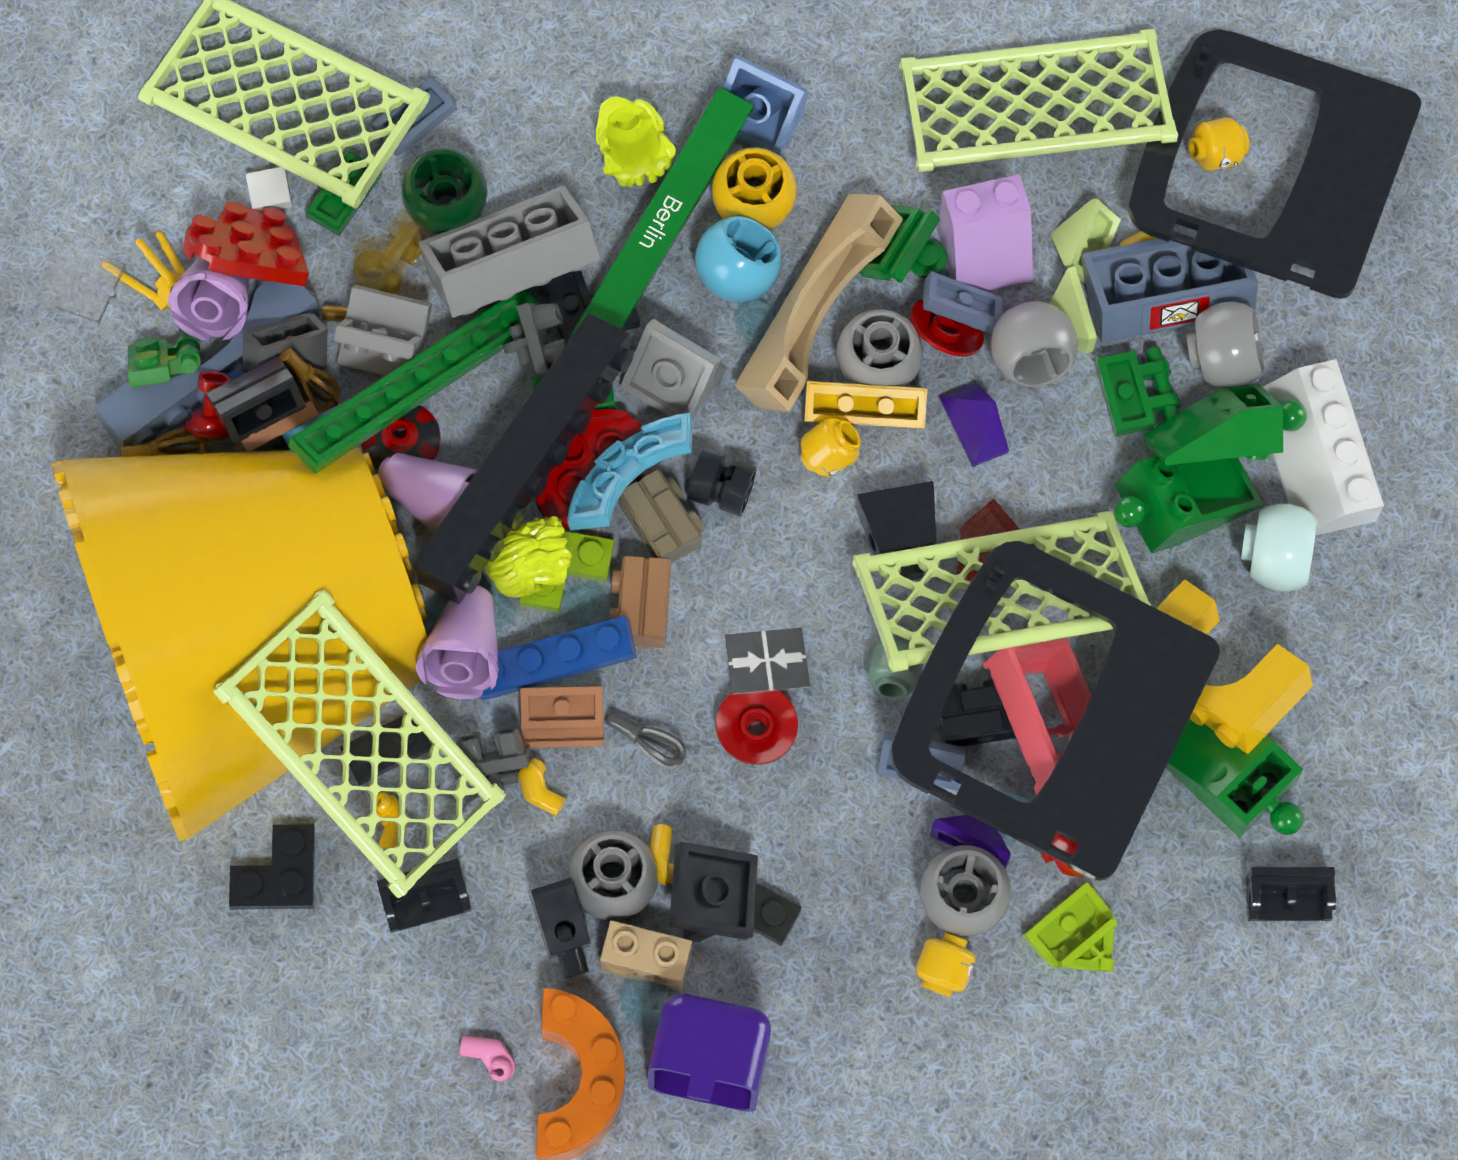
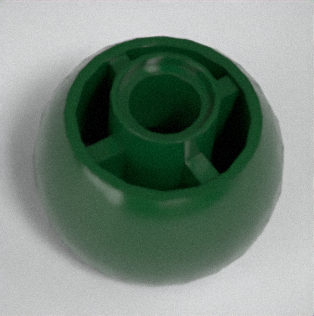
M440 148L425 152L412 162L404 175L401 194L402 202L411 219L424 230L441 234L478 219L485 208L488 189L484 174L474 159L455 149ZM429 183L427 196H425L422 189ZM443 195H449L455 198L451 200L449 203L445 204L436 201L439 197Z

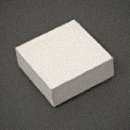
M278 167L246 173L252 209L263 211L265 208L280 210L292 207L285 169Z

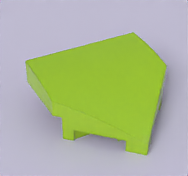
M1083 882L1022 934L1028 944L1049 967L1113 972L1114 959L1112 958L1114 928L1117 926V919L1113 918L1112 911L1088 882Z

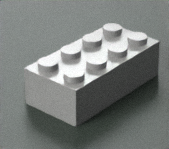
M565 185L471 221L461 227L418 242L430 282L452 318L471 314L478 308L497 300H507L514 296L515 293L533 286L545 285L553 278L571 271L583 270L589 264L600 260L590 222Z

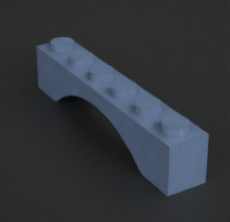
M271 281L265 282L255 290L247 320L241 331L214 357L200 365L194 373H184L175 376L169 382L134 388L130 387V383H125L94 406L99 421L120 446L148 443V440H154L158 432L167 426L175 427L186 419L190 409L200 402L203 404L205 393L201 392L197 387L198 376L201 372L217 371L226 374L240 369L243 370V334L262 325L279 324L289 317L300 314H315L318 317L320 314L317 301L304 286Z

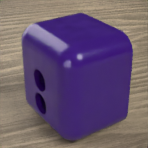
M685 993L671 996L666 1000L661 1010L648 1068V1088L657 1093L746 1112L755 1111L769 1051L771 1024L768 1017L762 1011L747 1006Z

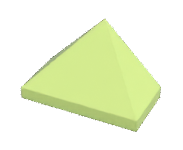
M1098 198L1091 199L1051 234V238L1066 268L1076 266L1079 279L1085 285L1082 253L1110 248L1121 220Z
M1076 266L1069 267L1049 304L1058 307L1070 318L1077 334V349L1085 354L1091 353L1094 350L1097 336Z

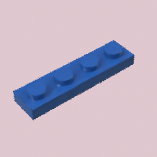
M621 616L498 651L499 676L496 686L492 690L491 687L483 690V695L479 698L481 700L493 699L518 692L520 688H532L636 659L637 653L630 620L626 616Z

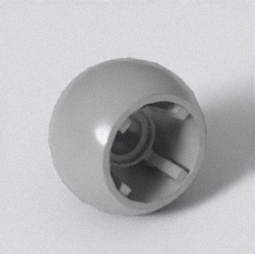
M1032 301L1009 309L999 318L992 331L990 347L998 370L1009 381L1024 387H1039L1053 383L1070 370L1076 359L1078 339L1074 325L1061 309L1046 302Z
M1221 302L1208 307L1196 317V333H1189L1187 335L1188 351L1192 368H1201L1207 383L1219 388L1249 385L1263 374L1262 343L1256 313L1252 307L1238 302Z
M875 309L865 311L847 323L837 343L836 357L839 369L848 383L907 387L920 370L923 361V346L914 325L907 318L893 311ZM882 340L887 342L890 348L877 350L871 343ZM899 345L901 346L905 354L898 350ZM862 347L863 361H860L854 350L858 352Z
M606 830L587 837L577 847L568 866L567 878L571 877L579 905L586 913L604 921H620L631 918L648 905L655 894L658 884V868L651 850L641 839L621 830ZM590 863H593L594 879L586 883L584 874ZM608 863H618L624 868L622 875L617 878H608L602 874L601 870ZM631 867L634 870L639 867L642 874L635 888L630 885ZM600 890L611 894L622 892L623 896L616 898L604 897L598 894Z
M958 845L939 853L928 864L921 879L920 898L927 916L939 929L960 937L976 936L993 928L1004 917L1010 904L1011 883L1007 870L992 853L972 845ZM964 869V873L955 875L948 884H945L944 876L947 873ZM972 871L977 872L986 879L991 886L987 891L984 890L983 883L977 876L972 874ZM959 888H967L972 891L975 900L968 904L960 903L955 899L953 892ZM981 904L988 905L983 910L978 911Z

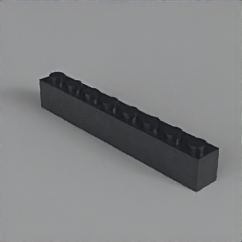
M590 313L587 314L413 562L412 566L419 584L457 604H460L467 593L471 594L474 592L480 582L481 572L487 563L495 561L501 553L504 544L503 539L511 529H517L522 523L526 512L525 508L533 497L538 498L542 494L547 484V477L555 465L560 466L564 462L569 452L570 443L577 434L581 435L584 433L590 423L591 413L597 404H603L607 400L615 378L620 372L624 373L631 365L634 352L632 351L630 334Z

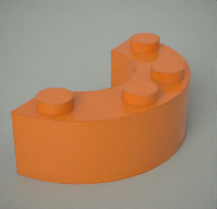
M543 988L541 1028L543 1040L559 1043L572 1052L581 1066L582 1077L579 1089L569 1103L556 1111L538 1114L536 1159L572 1160L599 1143L611 1129L619 1115L626 1085L624 1055L616 1032L603 1014L593 1005L571 993Z

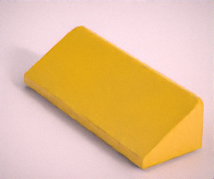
M807 381L804 421L822 422L828 418H837L850 424L925 428L927 388Z

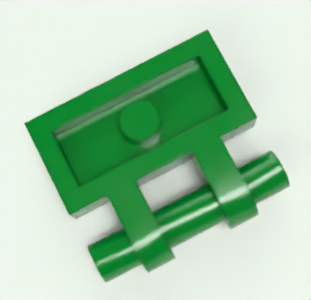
M184 332L178 337L176 343L168 344L167 339L158 340L156 337H145L138 339L132 345H128V377L130 387L134 388L171 381V375L194 373L201 363L199 339Z
M1159 347L1148 349L1145 352L1148 363L1140 365L1135 350L1096 359L1095 366L1115 437L1154 429L1156 422L1153 413H1163L1165 421L1179 413L1178 408L1181 407L1178 394L1173 393L1171 387L1169 362L1163 359ZM1144 380L1154 381L1157 396L1148 397Z

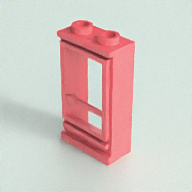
M1068 638L996 650V653L983 663L984 668L991 671V677L1026 763L1031 769V775L1036 782L1033 786L1036 795L1048 780L1063 754L1056 753L1050 735H1057L1063 738L1069 733L1071 738L1092 696ZM1044 673L1064 724L1046 729L1025 675Z

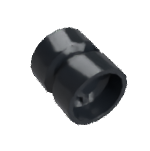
M702 450L690 480L687 500L706 506L717 502L719 510L742 516L754 484L757 467L736 460L729 465L726 464L724 456Z

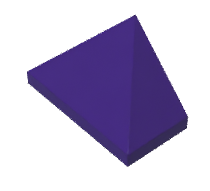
M976 382L939 397L972 467L1009 453L996 402Z
M967 814L935 819L932 825L930 837L951 847L972 845L983 848L997 857L1005 869L1007 868L1011 853L998 830Z

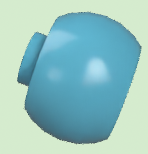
M741 216L727 217L714 223L702 235L695 255L696 270L706 288L719 298L734 303L750 302L763 296L775 284L782 263L781 250L774 235L757 221Z

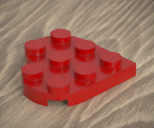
M227 202L217 221L204 215H196L193 217L191 225L186 229L182 247L183 251L190 259L195 257L196 254L199 258L210 262L208 269L213 272L304 287L309 275L295 232L285 222V213L279 209L265 208L261 211L247 208L238 202Z
M612 409L593 410L587 429L583 434L575 436L569 445L566 459L560 466L555 465L547 477L548 480L544 491L538 498H535L537 508L543 517L557 516L561 520L562 527L570 529L567 523L569 507L580 480H585L596 465L594 461L617 440L623 442L642 431L640 428L642 427L641 423L631 418L626 411ZM646 470L638 475L628 486L644 478Z

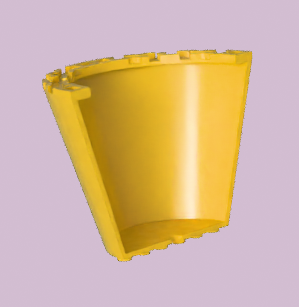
M355 447L316 474L292 450L61 459L51 463L55 480L60 485L61 491L58 492L68 526L72 530L75 541L74 545L105 639L110 647L116 665L115 668L133 720L143 744L154 743L156 750L147 752L146 756L164 805L168 809L169 817L179 842L192 837L289 771L228 702L223 704L213 691L218 683H222L226 678H229L307 606V603L314 598L318 591L325 589L335 600L333 603L335 608L407 689L421 681L416 671L417 658L430 635H426L422 622L427 619L424 610L425 605L418 584H412L414 580L410 571L412 569L408 559V550L402 534H397L396 518L389 497L385 496L379 475L375 474L368 452L362 454L360 448ZM315 611L296 630L300 634L316 635L323 618ZM328 625V630L333 633L334 631ZM287 638L266 657L269 662L286 663L288 661L289 641ZM298 638L296 640V662L300 664L317 663L318 642L315 639ZM340 638L326 640L324 644V662L327 665L344 666L347 662V655L351 650ZM356 657L357 663L361 664V661ZM268 666L265 669L264 687L268 692L285 693L287 691L288 671L286 668ZM255 667L236 685L242 693L258 689V668ZM295 669V692L299 694H314L316 692L317 672L314 669ZM326 669L323 673V692L326 695L343 696L346 691L345 672L342 670ZM368 669L353 673L352 693L354 696L372 697L374 695L375 686L378 681ZM383 689L384 693L386 695H389V693L385 689ZM266 696L260 713L271 725L283 723L287 715V701L283 697ZM249 698L248 700L255 705L254 700ZM295 698L293 701V721L298 724H313L316 719V702L311 698ZM325 699L322 703V722L325 725H343L345 719L344 702L341 700ZM352 702V725H357L374 713V706L371 702ZM383 702V703L380 705V708H382L383 706H385V705L388 704L389 702ZM294 728L288 744L298 756L312 754L315 745V732L311 728ZM324 729L321 732V748L338 738L343 732L341 730ZM277 730L281 737H283V733L280 730Z

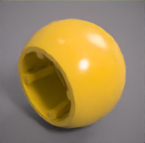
M758 147L745 148L729 155L719 165L711 187L716 211L722 219L737 216L747 217L762 224L768 230L781 225L789 217L797 197V183L789 164L778 154ZM756 178L763 181L764 184L753 187L748 185L746 181ZM737 181V185L730 188L733 185V183ZM773 189L775 194L778 193V195L771 200L770 197Z

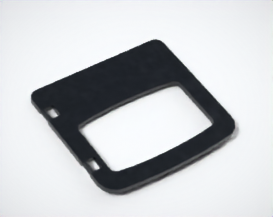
M1226 30L1207 31L1194 41L1168 90L1172 117L1178 132L1177 142L1162 144L1161 141H1153L1146 144L1128 205L1131 222L1140 231L1149 236L1167 242L1170 240L1214 258L1283 281L1289 280L1310 287L1309 290L1333 298H1347L1355 289L1421 108L1420 97L1411 90ZM1224 63L1234 64L1313 90L1321 98L1317 122L1303 165L1278 220L1265 238H1255L1168 208L1164 202L1170 174L1186 129L1208 83L1218 67ZM1159 111L1154 125H1163L1161 111ZM1175 225L1198 231L1196 237L1193 238L1173 231ZM1296 264L1314 270V277L1311 278L1291 271L1292 265Z
M1020 541L1005 542L990 552L940 635L919 677L890 750L892 766L902 780L926 794L929 793L951 804L953 808L1021 843L1062 861L1068 867L1091 879L1098 881L1106 880L1116 871L1219 658V645L1211 636L1033 545ZM1016 580L1027 581L1104 620L1113 627L1115 633L1106 663L1077 728L1048 780L1034 800L1029 803L1019 802L932 756L929 748L941 712L970 650L996 605ZM938 773L961 784L956 795L933 784ZM1055 834L1078 844L1073 855L1051 844Z

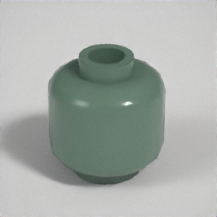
M900 636L893 637L898 651L908 650L909 640ZM881 641L876 644L871 654L867 672L868 682L882 697L893 700L902 699L913 693L923 671L924 664L908 666V670L892 673Z

